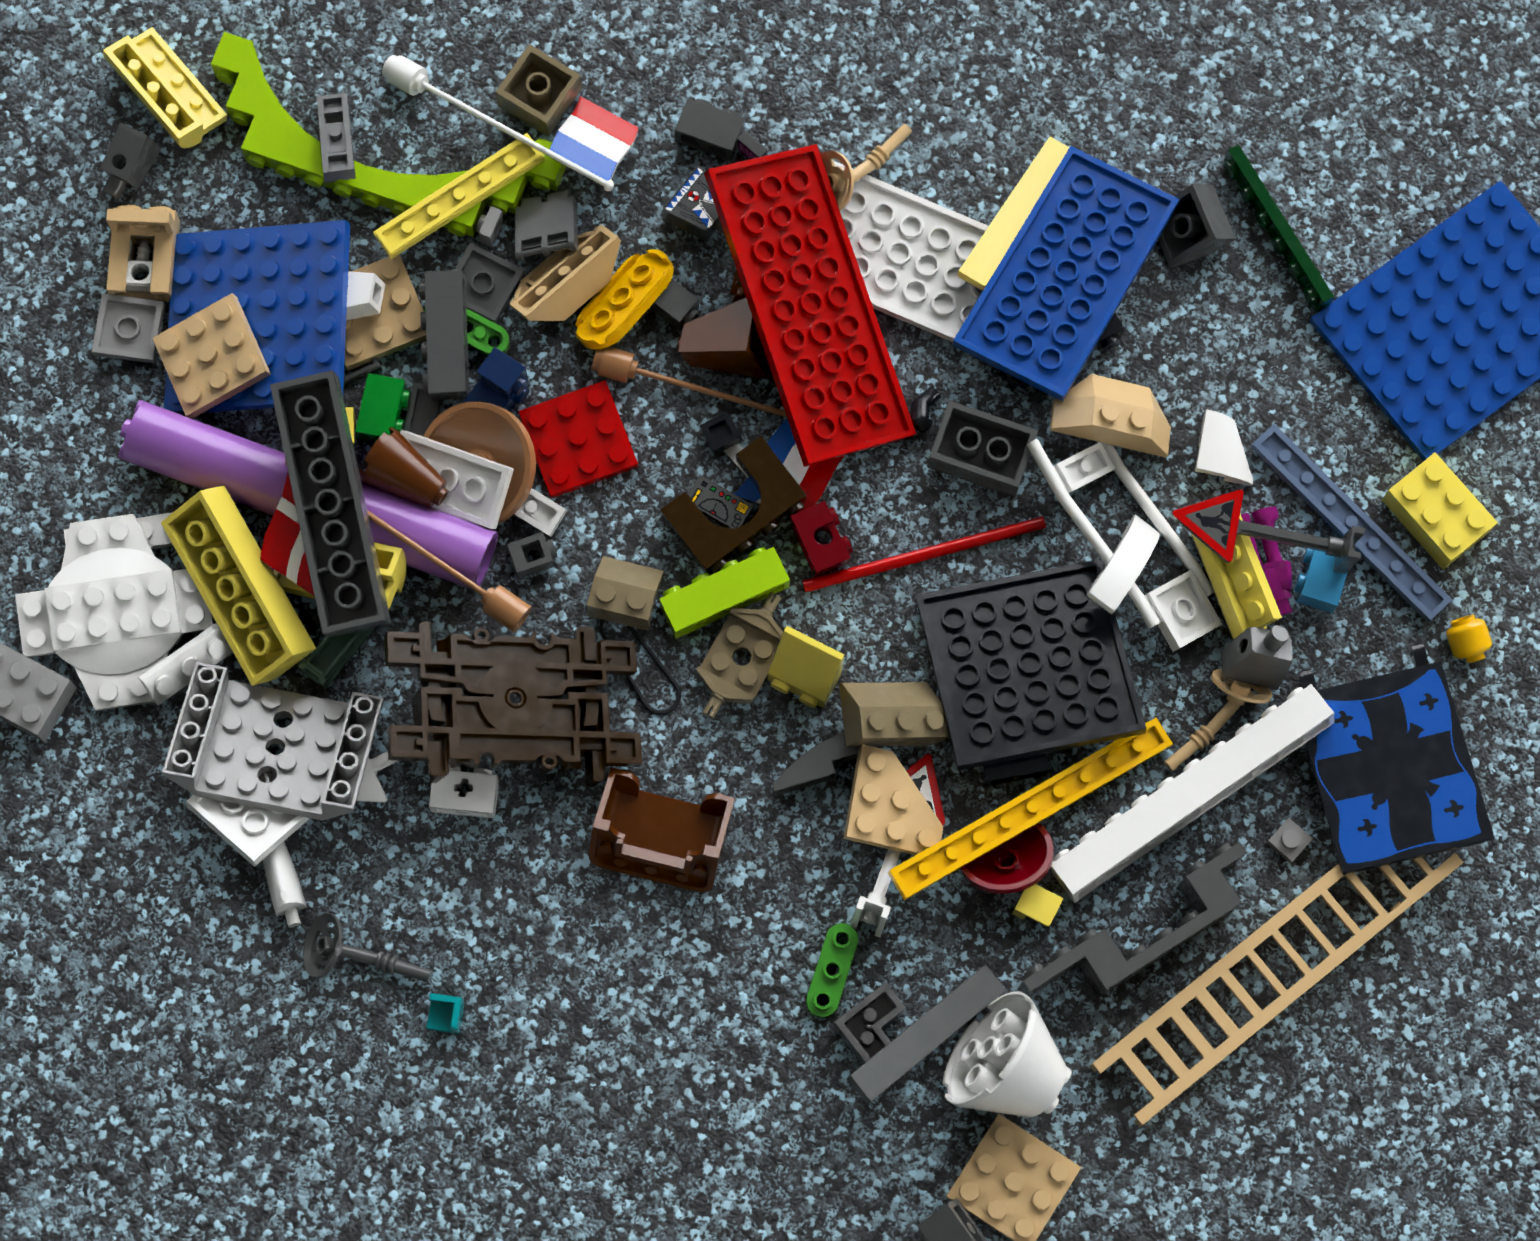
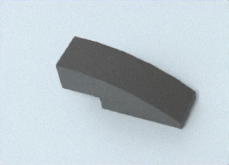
M844 732L817 744L800 756L776 780L772 787L773 796H779L835 779L836 772L834 766L856 760L859 746L846 747Z

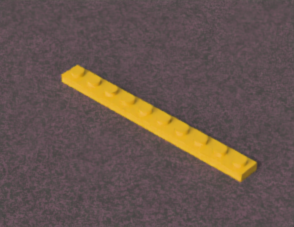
M1154 718L1145 723L1147 728L1146 734L1117 739L889 870L888 875L903 900L910 898L1171 747L1173 743L1158 719Z

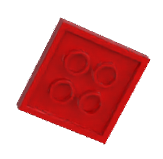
M606 380L518 411L520 420L532 440L536 462L551 499L638 467L637 459Z

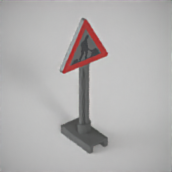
M1241 489L1174 510L1171 514L1176 521L1226 563H1230L1233 559L1237 534L1325 552V555L1335 557L1334 572L1344 574L1361 558V552L1355 551V544L1364 535L1365 528L1352 526L1342 538L1331 536L1324 538L1240 520V511L1244 492Z

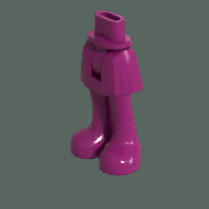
M1272 506L1258 509L1250 515L1249 513L1241 514V517L1246 522H1251L1252 520L1256 524L1275 527L1274 524L1279 518L1277 507ZM1250 537L1281 616L1291 613L1292 609L1289 599L1292 598V570L1290 561L1282 560L1277 542L1261 539L1267 563L1262 564L1255 538Z

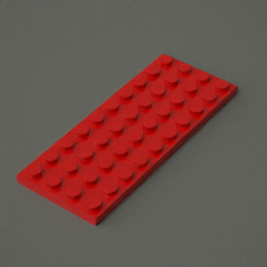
M817 144L710 168L705 171L704 176L803 466L817 464L916 435Z

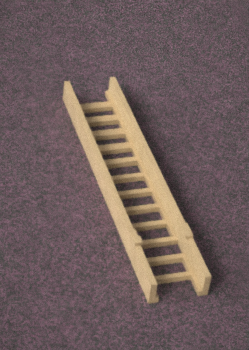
M1454 853L1433 870L1423 857L1412 859L1426 877L1410 890L1389 865L1378 867L1405 899L1402 903L1398 902L1390 908L1391 912L1389 913L1355 873L1342 875L1340 864H1337L1089 1067L1094 1073L1098 1071L1101 1074L1119 1058L1124 1062L1153 1098L1152 1101L1133 1115L1136 1118L1134 1122L1138 1127H1141L1464 862ZM1343 876L1346 877L1377 914V917L1362 929L1356 925L1327 890ZM1319 896L1353 935L1337 950L1303 911L1306 906ZM1294 916L1298 918L1328 954V957L1312 970L1278 930ZM1270 936L1304 975L1288 990H1286L1254 951L1258 945ZM1245 956L1248 957L1279 995L1277 999L1263 1010L1229 971L1231 967ZM1219 977L1253 1017L1240 1029L1206 989ZM1194 997L1228 1037L1215 1049L1181 1009ZM1169 1018H1171L1203 1057L1190 1070L1156 1030ZM1144 1038H1146L1178 1078L1165 1090L1131 1050Z

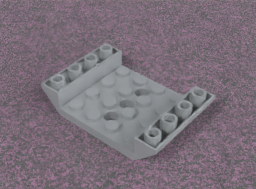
M196 662L162 775L198 797L322 821L352 813L356 805L384 698L352 692L350 702L346 703L257 685L252 686L251 684L229 680L227 667ZM281 717H287L292 720V723L285 728L275 725V721ZM277 744L281 745L284 751L279 755H271L267 752V749L271 745ZM265 772H271L276 775V779L270 783H263L258 778Z

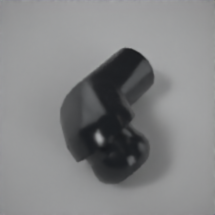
M932 386L916 398L910 406V416L913 425L916 426L919 432H925L931 428L932 420L929 419V408L941 398L938 391Z

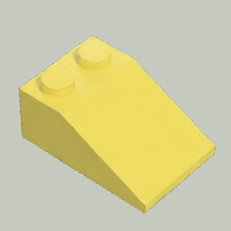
M786 626L770 666L767 680L771 681V687L779 692L787 694L790 691L800 696L799 701L809 707L816 708L818 705L824 708L841 676L844 654Z

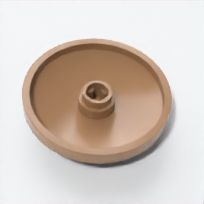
M464 402L448 408L433 420L423 437L514 468L498 524L515 514L526 501L532 489L536 472L534 446L528 431L521 421L503 407L486 402Z

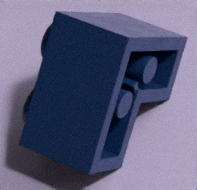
M494 347L477 370L479 381L462 403L486 402L501 406L510 412L516 403L520 405L526 399L530 391L528 389L526 367Z

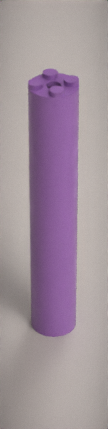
M143 400L138 401L132 420L126 419L123 423L120 436L125 438L119 451V459L202 490L225 485L234 502L272 516L274 515L282 497L288 472L283 452ZM361 482L368 511L478 586L482 584L496 549L497 531L435 508L422 506ZM369 519L374 542L402 548L405 553L407 566L471 589Z

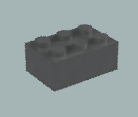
M949 400L929 456L927 467L1016 497L1031 454L1027 444L1036 439L1038 430Z

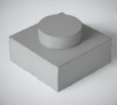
M490 206L487 215H481L476 229L479 232L481 244L493 247L504 222L502 210Z
M1288 818L1266 843L1291 864L1313 838Z

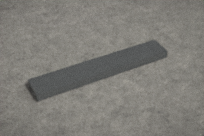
M987 965L983 966L846 1079L866 1104L870 1103L1006 989Z

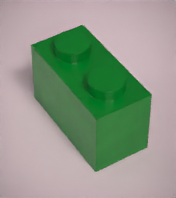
M368 373L355 429L358 441L374 444L384 432L390 435V427L399 432L404 430L405 421L401 420L403 409H408L411 391L407 390L404 379Z

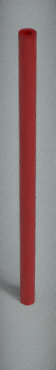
M1041 516L802 581L805 593L1041 530L1046 528L1045 520Z

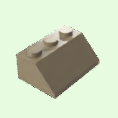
M927 682L839 684L846 747L861 746L862 744L869 746L933 745L948 737L943 705Z

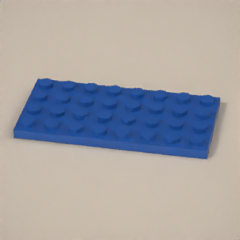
M1070 146L954 338L953 346L1063 402L1179 204V199Z

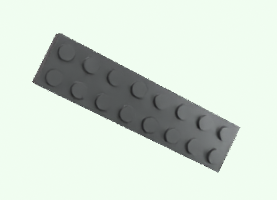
M331 370L270 384L323 635L331 638L391 624L339 377Z

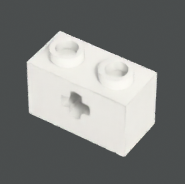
M449 765L448 775L437 783L431 784L429 801L431 812L495 819L499 779L497 775H492V770L475 768L473 773L460 772V767L450 768ZM468 784L472 792H467L466 797H461L457 790L463 789V785Z

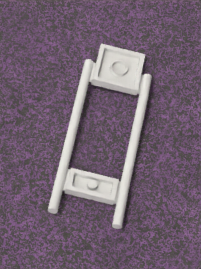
M1038 439L1027 444L1057 500L1106 565L1113 555L1112 551L1069 493L1114 471L1188 569V572L1146 595L1142 593L1134 582L1127 594L1133 600L1148 629L1158 625L1171 650L1174 652L1222 625L1207 596L1215 592L1201 566L1126 468L1113 445L1097 442V444L1053 466Z

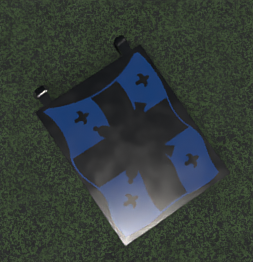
M1422 643L1412 645L1410 656L1415 667L1320 690H1317L1314 674L1311 669L1300 672L1299 681L1301 687L1304 689L1312 684L1335 713L1334 724L1306 742L1305 745L1342 875L1495 839L1442 663L1440 661L1428 664L1426 650Z

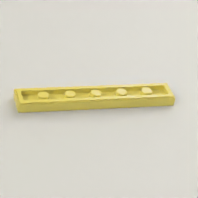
M525 133L523 135L532 140L528 133ZM516 139L375 230L373 234L390 259H393L543 162L545 156L540 151Z
M1052 137L1048 138L959 269L958 277L982 291L984 290L1068 151V146Z

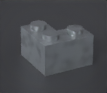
M885 982L837 1019L833 1027L859 1061L865 1064L891 1042L882 1029L902 1015L906 1007Z

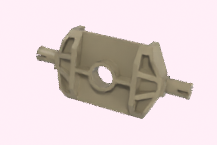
M769 593L765 603L759 610L731 608L729 616L701 666H698L696 670L697 675L711 692V698L704 711H702V714L706 717L709 714V718L714 719L722 703L725 704V702L752 703L767 678L783 631L774 621L772 615L782 599L778 595L775 597V593ZM739 650L747 651L751 656L750 662L744 666L737 665L733 661L735 652Z

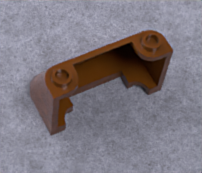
M611 767L592 827L588 854L589 860L594 865L603 869L696 892H707L714 885L735 798L722 793H712L704 796L701 805L645 792L640 790V780L633 772Z

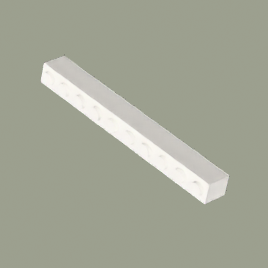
M1312 684L1304 689L1302 687L1295 689L1287 696L1286 702L1278 707L1273 705L1261 714L1260 720L1252 725L1251 723H1246L1236 731L1235 737L1228 742L1220 741L1214 745L1209 751L1210 754L1202 760L1194 759L1188 763L1183 769L1184 772L1176 778L1168 777L1158 785V790L1150 796L1142 795L1132 803V808L1124 814H1114L1105 822L1106 826L1098 832L1090 831L1079 840L1080 844L1072 850L1064 849L1053 858L1054 862L1051 865L1052 874L1072 901L1076 903L1334 724L1335 713Z

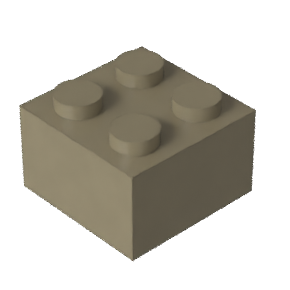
M529 44L496 90L497 105L549 137L582 90L581 75Z

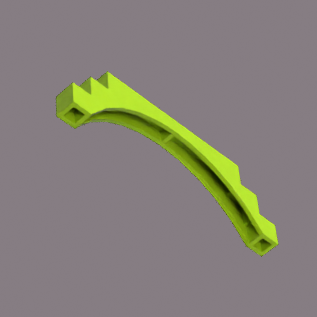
M227 32L223 33L211 61V66L217 79L226 84H233L235 82L226 108L229 116L235 123L242 126L251 124L241 146L244 158L250 165L257 168H264L266 166L275 169L276 173L286 178L299 177L304 179V182L316 188H321V186L331 188L334 193L342 197L349 198L351 195L360 198L363 203L371 207L381 205L390 208V211L396 215L405 212L467 172L460 171L438 175L400 174L365 166L354 161L356 179H340L333 182H325L320 141L308 134L281 106L264 77L253 41ZM541 138L534 141L549 150L553 143ZM543 154L545 156L543 162L443 227L448 228L447 230L450 233L460 237H464L465 234L474 237L477 224L486 205L502 210L503 214H506L507 211L515 214V208L519 206L528 182H531V185L539 190L547 191L551 189L557 191L566 166Z

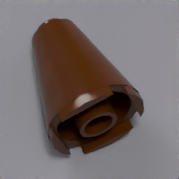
M390 427V435L384 432L366 455L364 461L368 463L365 472L359 469L361 482L431 508L434 504L440 506L449 492L445 488L447 481L398 430Z

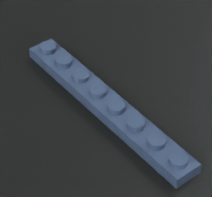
M1275 424L1251 445V448L1341 537L1352 526L1365 528L1364 535L1355 544V551L1361 552V557L1427 623L1435 618L1453 600Z

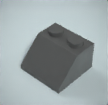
M1191 184L1174 195V197L1179 199V204L1158 241L1169 268L1213 254L1236 239L1214 186L1210 184Z

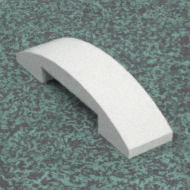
M1135 514L1123 532L1122 540L1104 570L1097 576L1086 596L1110 614H1113L1146 565L1158 542L1160 532Z

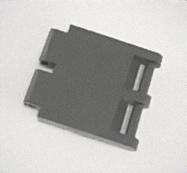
M569 190L550 193L547 195V201L543 199V195L521 200V207L515 208V256L517 261L525 260L526 256L541 253L544 256L551 255V251L569 248L571 251L578 249V203L575 197L569 194Z

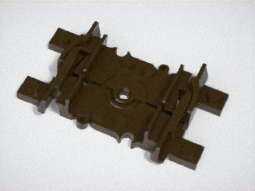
M421 622L418 626V632L387 631L384 635L385 666L417 667V681L421 683L420 689L412 697V712L415 726L390 725L387 728L388 760L428 761L430 783H437L446 777L449 773V765L450 768H456L461 762H468L476 768L480 764V755H486L490 758L491 768H495L499 763L532 764L536 759H540L538 765L543 772L553 770L557 765V761L560 763L561 771L581 769V757H585L587 787H593L604 780V766L639 767L642 764L641 733L610 732L608 693H597V689L604 688L607 685V674L634 675L637 672L635 641L600 640L596 642L595 630L592 627H578L574 631V639L558 638L554 633H551L547 637L548 645L538 643L536 632H533L529 637L496 636L492 641H488L489 632L481 627L473 632L471 638L467 634H450L445 639L436 641L437 652H434L431 646V622ZM510 694H517L520 697V703L513 704L509 698ZM563 694H566L562 699H558Z

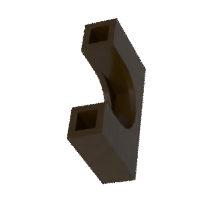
M762 436L736 454L737 463L754 483L761 499L757 514L747 524L737 528H722L711 523L686 491L660 510L662 518L704 573H709L710 571L717 573L721 571V567L729 562V557L736 552L742 555L754 546L753 540L762 533L764 536L771 534L780 526L779 520L786 515L790 517L805 507L803 503L806 501L807 495Z

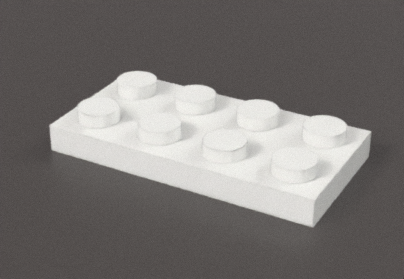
M401 430L400 433L447 481L445 488L449 492L440 506L434 504L432 508L490 529H496L514 468L412 432Z

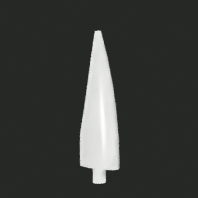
M282 842L263 859V865L276 917L285 915L288 927H296L301 924L298 910L307 908L292 859L285 842Z

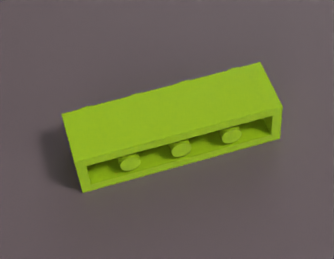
M765 547L758 548L748 554L749 558L739 563L737 560L729 561L717 573L710 576L708 573H703L691 580L692 584L680 588V586H675L666 590L663 593L664 597L659 598V603L675 639L728 616L731 608L748 607L767 598L770 592L776 594L789 588L790 579L775 548L772 547L767 550Z

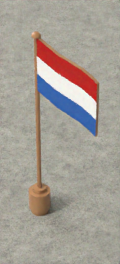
M613 347L596 350L591 370L598 372V376L627 383L629 378L634 379L636 374L786 417L767 444L807 495L806 501L803 503L805 506L803 510L814 506L819 501L838 464L845 457L842 456L804 467L784 410L638 368L639 361L634 360V353ZM748 477L734 494L746 501L761 504L760 494Z

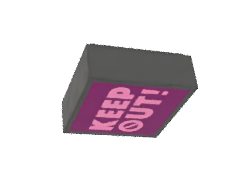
M744 131L737 138V150L747 159L767 156V148L748 132Z

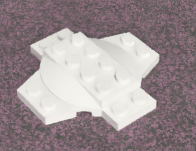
M134 514L70 523L61 571L54 577L48 588L42 591L15 594L23 655L31 658L57 654L67 663L74 666L96 711L154 703L138 677L168 657L169 651L175 644L179 643L184 634L203 632L214 624L213 615L187 569L173 571L167 564L155 557Z

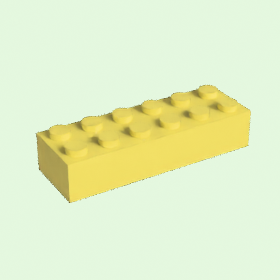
M225 485L200 490L161 522L252 686L277 679L316 649L271 567L260 560L261 549Z

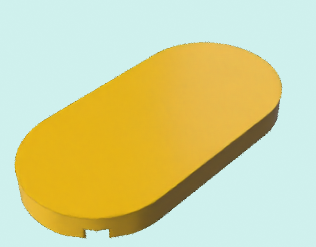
M650 249L645 250L647 253L641 256L637 253L629 257L612 275L610 282L598 291L582 309L576 319L577 331H575V334L583 346L592 350H600L614 345L627 334L671 282L674 273L673 264L664 252Z

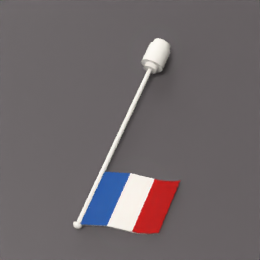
M390 56L382 69V75L386 78L387 82L400 90L415 96L426 89L604 186L605 191H611L614 188L612 177L616 167L632 148L637 137V126L579 96L575 110L557 131L549 150L428 84L427 69L404 56Z

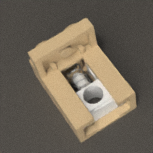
M122 205L114 209H107L106 221L112 231L106 288L108 294L170 302L176 234H179L180 219L176 210L166 206L141 209V207L136 205ZM135 245H139L136 246L138 252H136L137 258H135L136 261H134ZM149 246H154L153 261H149L151 259L150 248H152ZM141 271L149 272L145 279L135 280L137 273Z

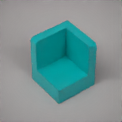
M430 993L427 1030L460 1034L464 1009L462 997Z

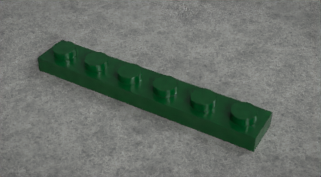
M1239 144L1228 149L1224 158L1226 173L1231 179L1235 178L1240 186L1241 197L1247 204L1250 203L1256 212L1255 217L1262 229L1266 228L1272 237L1271 243L1278 254L1284 256L1288 263L1287 269L1294 280L1298 279L1304 288L1303 294L1306 301L1310 305H1314L1318 312L1332 302L1334 295Z

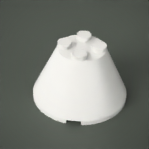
M1009 992L991 1002L987 1006L991 1011L980 1022L974 1019L959 1038L945 1068L943 1085L947 1087L948 1094L946 1093L944 1096L950 1103L962 1108L1025 1117H1034L1043 1111L1049 1114L1057 1107L1059 1102L1057 1096L1063 1085L1070 1079L1072 1071L1066 1066L1033 1000L1023 992Z

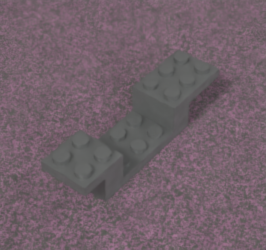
M1240 842L1233 847L1226 843L1212 853L1213 855L1208 858V863L1204 864L1200 860L1187 868L1186 872L1181 875L1183 877L1182 882L1177 887L1193 909V912L1186 915L1176 924L1178 929L1175 931L1168 927L1154 936V939L1150 941V947L1145 948L1141 944L1124 957L1105 928L1098 933L1095 929H1092L1078 938V941L1075 943L1076 947L1072 950L1065 946L1051 956L1052 958L1048 960L1050 964L1044 968L1039 963L1026 971L1024 976L1021 977L1023 982L1018 987L1019 992L1031 996L1068 971L1079 966L1099 998L1231 914L1242 902L1223 875V872L1237 864L1247 852Z

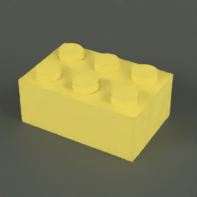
M1436 452L1391 487L1382 498L1384 504L1443 570L1486 536L1498 523Z

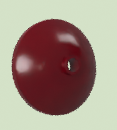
M1038 823L960 868V871L972 885L987 892L1008 894L1028 889L1038 883L1047 874L1052 865L1054 848L1051 836L1045 827Z

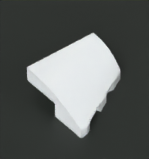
M1207 409L1202 420L1195 472L1224 477L1223 481L1252 486L1253 477L1235 420L1222 413Z

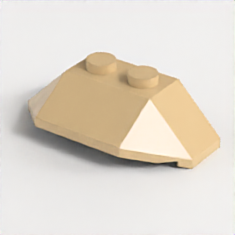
M603 225L595 227L593 231L578 235L577 250L571 251L569 248L554 251L521 280L515 292V297L510 302V306L528 321H565L610 282L621 240Z
M1091 374L1072 387L1063 402L1058 399L1053 401L1050 431L1165 458L1168 456L1171 427L1149 387Z

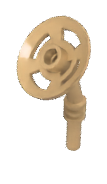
M903 124L881 146L877 145L875 150H872L866 156V161L853 170L847 158L839 152L826 151L820 154L840 211L849 203L854 183L874 169L879 170L885 164V161L890 159V154L912 133L908 125ZM833 159L842 162L845 169L835 167Z
M1222 669L1214 670L1211 679L1221 691L1227 694L1228 702L1207 726L1202 725L1200 730L1197 729L1195 731V735L1191 734L1189 736L1190 740L1164 762L1165 766L1172 772L1198 749L1202 751L1205 748L1204 745L1208 746L1210 744L1209 741L1215 740L1214 735L1240 706H1243L1245 702H1269L1272 698L1271 690L1223 678ZM1251 688L1254 689V690H1255L1256 692H1258L1259 694H1254V693L1251 691Z

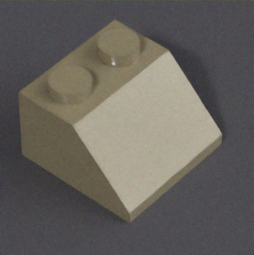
M603 556L594 576L589 594L587 616L649 631L664 571Z

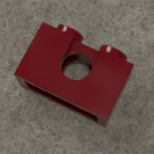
M824 501L790 516L789 523L814 577L821 576L849 563L851 559L850 553H853V549L847 536L840 537L836 526L840 524V521L833 507L828 508ZM825 531L831 536V543L826 545L819 544L815 540L814 535Z

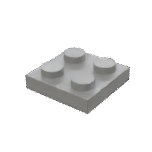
M102 293L91 350L93 356L155 364L157 348L152 338L161 332L165 311L164 301Z

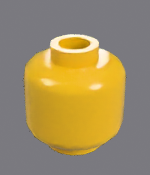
M1474 614L1451 621V627L1446 631V637L1453 656L1457 659L1466 658L1467 663L1484 659V652L1492 647V640L1485 621L1475 618Z

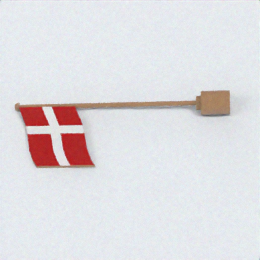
M287 472L282 497L264 536L260 560L314 596L291 482ZM367 510L370 520L482 595L481 603L484 604L482 612L513 633L525 622L532 610V606L501 585L496 589L490 587L487 591Z

